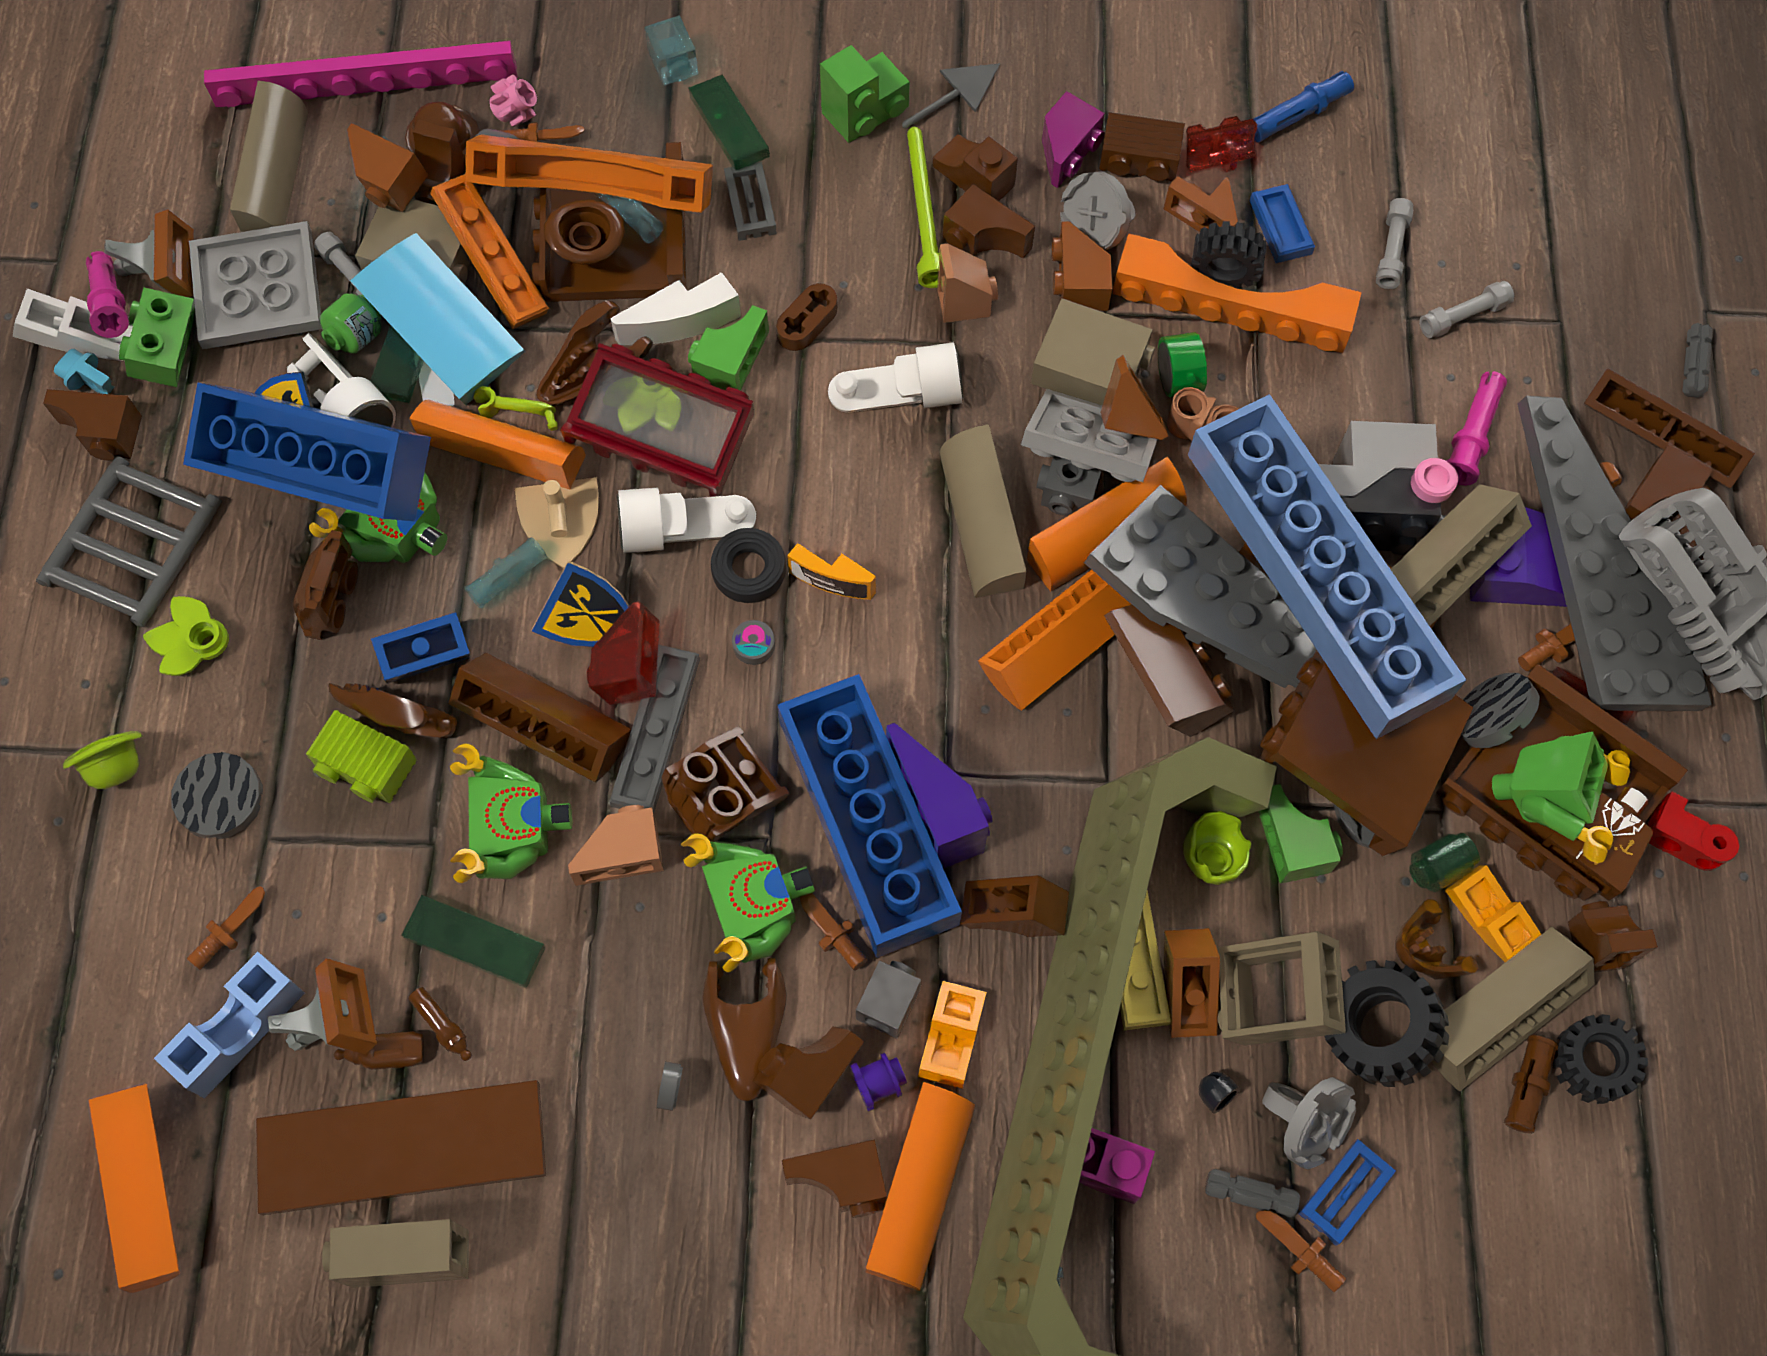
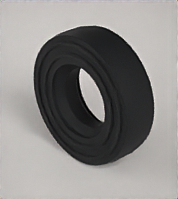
M742 528L728 533L716 544L711 556V573L716 586L725 596L737 602L755 603L769 598L779 589L786 574V558L781 545L771 534L756 528ZM745 552H753L760 555L765 562L764 570L760 575L751 579L737 576L732 569V564L738 555Z

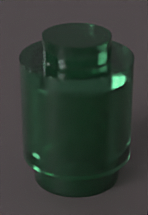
M1449 833L1412 853L1409 871L1419 887L1427 888L1431 892H1438L1470 874L1474 866L1479 863L1480 855L1476 845L1466 834L1458 833L1454 835Z

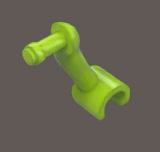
M486 386L479 387L474 392V399L477 403L489 401L479 406L478 411L481 416L492 418L498 413L499 409L532 413L546 417L547 426L551 431L558 429V423L553 415L556 409L552 405L535 400L496 396L493 389Z

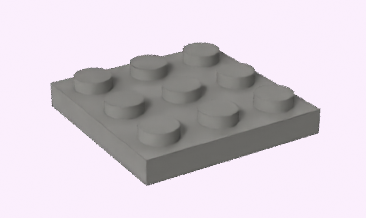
M307 221L189 241L197 338L202 349L322 329L312 231Z
M1046 389L1025 429L1021 445L1029 447L1033 453L1039 456L1053 457L1055 455L1071 460L1073 465L1082 469L1091 470L1097 468L1110 472L1114 478L1121 481L1133 482L1137 480L1143 482L1158 439L1105 429L1100 413L1102 405Z

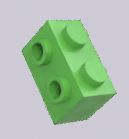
M143 287L140 302L133 301L130 308L129 324L133 325L130 337L123 336L120 344L119 360L125 361L127 377L173 387L178 386L195 321L194 299Z

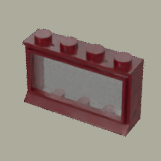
M599 343L598 350L568 419L560 429L564 441L575 444L576 439L592 445L595 453L602 457L610 458L611 454L614 453L630 459L633 467L641 472L648 473L651 467L669 474L671 481L678 486L687 487L688 482L708 489L710 497L720 496L754 416L753 401L749 400V396L738 389L727 387L726 390L712 386L708 379L699 374L688 373L686 376L675 372L669 364L662 360L651 358L649 361L634 356L633 351L622 345L612 344L609 347Z

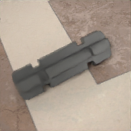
M1695 323L1687 332L1686 343L1690 347H1686L1684 376L1687 379L1683 380L1682 390L1687 397L1701 398L1708 391L1709 377L1706 374L1710 373L1712 347L1708 342L1712 341L1713 335L1710 325Z
M1217 1169L1211 1170L1207 1176L1205 1193L1208 1196L1224 1199L1227 1196L1230 1197V1202L1259 1210L1268 1211L1271 1208L1274 1209V1213L1288 1218L1295 1216L1298 1211L1300 1195L1297 1191L1283 1187L1276 1190L1272 1184L1239 1175L1232 1178L1230 1173Z

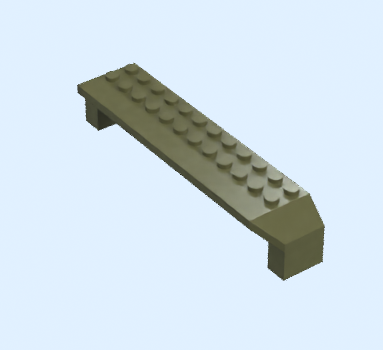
M1210 737L1159 757L1094 789L1069 889L1064 935L1057 937L963 1316L965 1322L992 1356H1119L1088 1346L1056 1279L1165 811L1177 806L1199 816L1205 813L1222 811L1240 818L1266 809L1269 805L1277 766Z

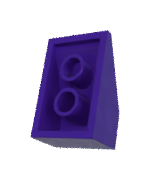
M1525 507L1532 527L1470 586V601L1567 607L1544 513Z
M896 723L887 725L886 737L943 869L984 853L987 837L990 836L988 824L993 822L985 799L983 797L977 799L971 785Z

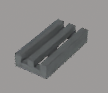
M762 162L724 168L738 240H746V235L753 234L754 238L761 237V232L768 231L769 236L777 234ZM748 175H756L765 221H758ZM735 177H741L750 223L747 224L743 222L734 181Z

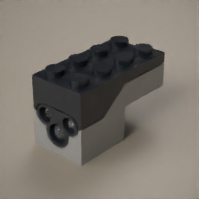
M1351 421L1333 459V465L1318 464L1377 550L1391 551L1396 555H1406L1435 527L1441 517V502L1429 503L1423 501L1416 496L1411 487V477L1417 466L1426 459L1438 458L1436 424Z

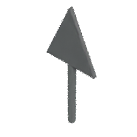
M1000 63L940 70V73L952 85L954 90L902 123V127L905 129L909 128L959 95L976 112Z

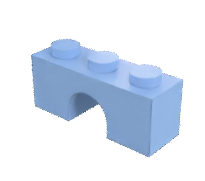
M258 951L223 986L229 991V997L219 1012L201 1025L194 1026L188 1023L154 1058L187 1090L204 1099L269 1031L268 1016L285 1014L305 994L304 991Z

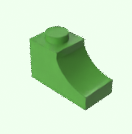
M752 305L748 313L741 320L729 327L715 330L706 327L700 341L695 340L688 354V362L691 363L692 373L705 377L711 382L710 385L726 390L727 387H731L741 391L769 333L767 310Z
M1281 784L1274 785L1268 808L1258 812L1280 884L1331 873L1341 861L1340 857L1343 855L1342 843L1338 833L1331 831L1328 818L1316 820L1301 813L1288 800Z

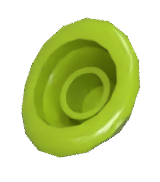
M130 731L96 740L71 754L64 761L63 769L73 765L86 784L95 789H108L131 779L138 771L139 758L134 739L140 738L143 735L138 731Z

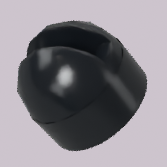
M1212 1072L1201 1079L1198 1087L1200 1098L1213 1114L1226 1107L1240 1091V1087L1222 1072Z

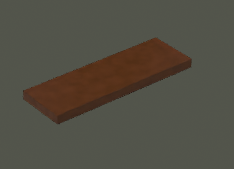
M537 1080L256 1118L258 1214L260 1215L546 1176L540 1083Z

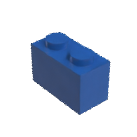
M456 612L371 639L387 684L470 658V652Z

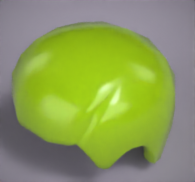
M1222 811L1205 813L1189 828L1183 843V854L1186 863L1197 878L1202 879L1206 883L1221 885L1235 881L1248 867L1249 850L1252 843L1243 836L1240 830L1241 821L1237 817Z

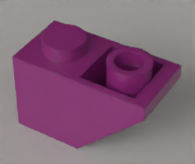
M1068 91L1064 93L1045 115L1042 144L1051 185L1056 188L1067 177L1072 178L1076 175L1085 155L1089 151L1095 152L1105 135V132L1102 131L1105 113Z
M1092 1128L1079 1182L1094 1190L1135 1204L1142 1196L1155 1151Z

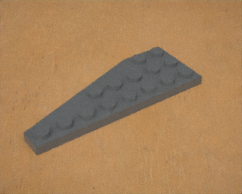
M1541 396L1524 397L1517 405L1590 701L1603 710L1702 711L1711 706L1701 663L1694 657V650H1690L1686 645V638L1681 637L1676 630L1678 625H1673L1668 618L1669 613L1674 608L1663 593L1643 573L1628 548L1623 545L1619 538L1622 529L1631 520L1563 399Z
M1159 485L1099 544L1084 562L1149 620L1161 626L1169 623L1186 632V639L1198 645L1204 641L1222 650V652L1226 653V659L1283 688L1288 684L1297 688L1300 680L1296 677L1300 668L1309 658L1314 656L1317 650L1272 581L1162 485Z

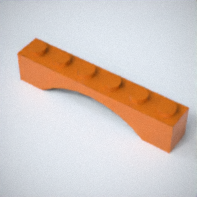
M481 134L466 141L465 182L500 187H537L587 191L634 199L662 208L700 213L710 205L713 164Z
M1128 233L1112 294L1122 296L1126 300L1133 302L1142 301L1161 306L1168 311H1181L1196 315L1206 321H1220L1235 325L1245 331H1259L1274 335L1284 341H1297L1313 345L1323 351L1343 353L1353 330L1362 292L1323 282L1305 289L1288 292H1254L1237 289L1216 282L1196 271L1182 260L1167 243Z

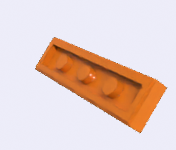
M465 174L432 187L431 196L512 329L547 314L549 307L475 185L465 182Z

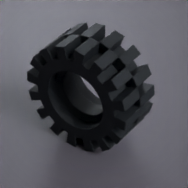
M1223 221L1222 227H1219L1216 222L1212 223L1209 229L1206 227L1200 229V234L1197 233L1195 237L1191 267L1216 282L1228 286L1233 285L1237 289H1242V283L1247 287L1252 286L1253 281L1258 282L1261 279V275H1263L1267 246L1266 240H1263L1264 236L1261 232L1255 234L1256 229L1252 226L1243 229L1244 223L1237 222L1235 227L1230 226V221Z
M1602 1014L1597 1018L1594 1015L1587 1016L1561 1032L1557 1038L1560 1042L1557 1043L1558 1050L1555 1053L1558 1054V1057L1552 1063L1553 1069L1560 1068L1562 1074L1557 1076L1560 1084L1567 1081L1571 1086L1566 1091L1572 1096L1578 1093L1582 1094L1581 1101L1587 1103L1596 1100L1597 1104H1605L1633 1092L1638 1088L1636 1084L1643 1081L1646 1073L1641 1072V1069L1648 1066V1058L1640 1057V1053L1646 1050L1644 1042L1635 1044L1632 1039L1638 1035L1634 1028L1625 1031L1623 1029L1625 1021L1618 1018L1611 1022L1610 1015ZM1588 1043H1602L1611 1050L1615 1057L1616 1065L1610 1076H1598L1587 1068L1583 1059V1052Z

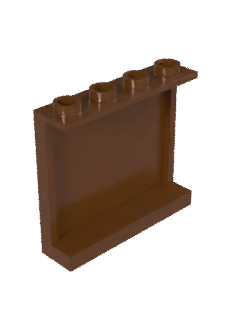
M681 142L666 143V159L684 161ZM540 188V196H534L535 219L540 220V229L533 230L535 253H539V262L533 263L532 273L535 286H541L545 302L648 298L678 280L686 289V224L684 210L662 208L646 202L614 195L568 189ZM596 200L605 202L616 208L622 216L625 235L619 248L608 258L588 265L573 263L555 253L545 239L544 224L550 213L560 206L574 201Z
M1316 650L1314 656L1309 658L1300 668L1296 677L1300 682L1296 690L1292 691L1280 705L1279 713L1282 716L1279 722L1263 737L1260 747L1264 750L1259 759L1268 763L1277 762L1372 831L1374 836L1369 847L1381 856H1385L1408 846L1473 707L1455 694L1452 700L1376 739Z
M1537 663L1526 676L1540 696L1538 710L1531 722L1524 729L1518 726L1515 730L1511 731L1510 733L1513 737L1503 744L1490 748L1471 747L1436 793L1444 798L1442 802L1450 811L1462 817L1467 815L1480 825L1479 830L1488 839L1498 844L1504 842L1516 851V857L1526 867L1534 871L1542 870L1554 879V885L1560 892L1570 898H1580L1582 901H1585L1596 894L1600 888L1540 845L1554 830L1536 822L1524 820L1513 799L1498 801L1495 798L1492 790L1493 776L1496 774L1513 773L1520 751L1527 746L1553 741L1561 736H1574L1593 732L1600 748L1604 750V754L1608 755L1611 751L1622 750L1630 758V775L1627 783L1622 786H1616L1604 780L1601 793L1606 794L1615 801L1625 787H1631L1641 792L1649 801L1648 805L1638 816V819L1645 823L1667 792L1679 783L1688 769Z

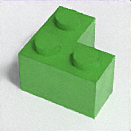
M850 45L820 63L822 114L848 143L860 136L868 135L876 126L891 117L899 116L909 107L910 82L883 52L866 61Z

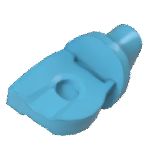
M70 349L54 367V373L64 379V385L70 390H77L84 384L100 394H109L114 389L111 385L110 377L96 369L98 358L93 353L82 354L76 349Z

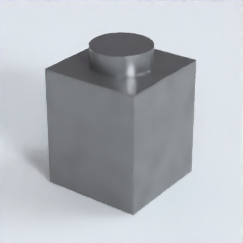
M879 960L856 1008V1020L897 1039L920 991L921 979L915 977L916 971L897 961H891L890 965Z

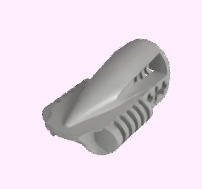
M1708 489L1688 490L1658 502L1635 517L1622 529L1619 535L1621 542L1628 548L1643 573L1663 593L1674 608L1669 613L1668 618L1673 625H1678L1676 630L1681 637L1686 638L1685 643L1690 650H1694L1693 655L1699 663H1703L1701 667L1706 675L1711 676L1710 681L1719 693H1726L1739 688L1752 700L1763 697L1767 694V551L1762 545H1751L1724 502L1718 495ZM1678 511L1681 518L1671 522L1668 517ZM1686 525L1689 532L1681 535L1679 530ZM1695 540L1697 546L1691 547L1688 543Z

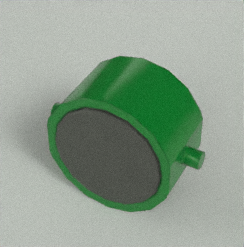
M1196 332L1165 336L1159 339L1158 368L1163 390L1169 398L1174 397L1179 390L1187 387L1197 388L1202 392L1206 389L1207 362L1202 340Z

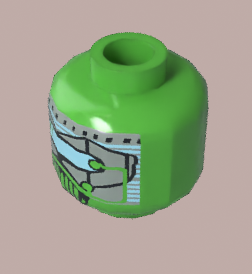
M343 294L320 315V324L323 329L321 332L322 338L329 347L336 351L342 350L346 353L356 354L380 334L381 314L364 295Z

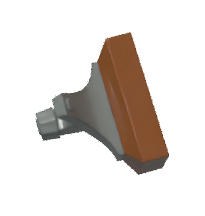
M168 209L155 214V229L151 230L150 235L143 242L105 241L104 254L117 258L113 266L119 276L147 273L152 282L171 294L184 297L193 296L189 241L194 240V229Z
M328 958L315 968L318 987L313 1001L308 1006L294 1012L268 1016L269 1032L289 1033L286 1042L289 1048H292L294 1051L302 1050L320 1038L327 1045L362 1054L368 1053L377 1045L364 969Z

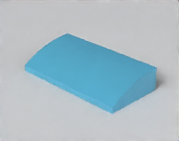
M417 233L383 253L350 280L465 405L474 399L476 389L482 386L487 387L525 352L520 344Z

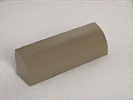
M257 81L230 211L241 232L286 224L308 116V110L304 102L296 94L280 85L265 81Z
M983 425L967 429L948 439L942 445L939 454L974 597L978 598L1024 589L1027 571L989 425Z
M1479 484L1391 568V571L1429 626L1532 527L1520 493Z
M1550 927L1444 1010L1449 1021V1026H1445V1031L1449 1034L1448 1046L1441 1044L1440 1051L1444 1056L1439 1064L1434 1060L1431 1062L1449 1083L1458 1091H1462L1525 1041L1528 1036L1535 1033L1595 985L1594 958L1556 929Z

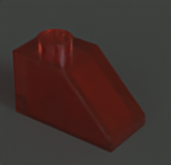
M640 601L632 603L591 649V663L587 669L589 688L609 705L656 696L660 620Z

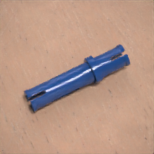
M1340 71L1321 83L1313 82L1307 85L1304 91L1297 96L1247 121L1246 130L1249 137L1259 143L1313 112L1319 114L1325 111L1328 104L1354 91V83L1351 76L1347 72Z

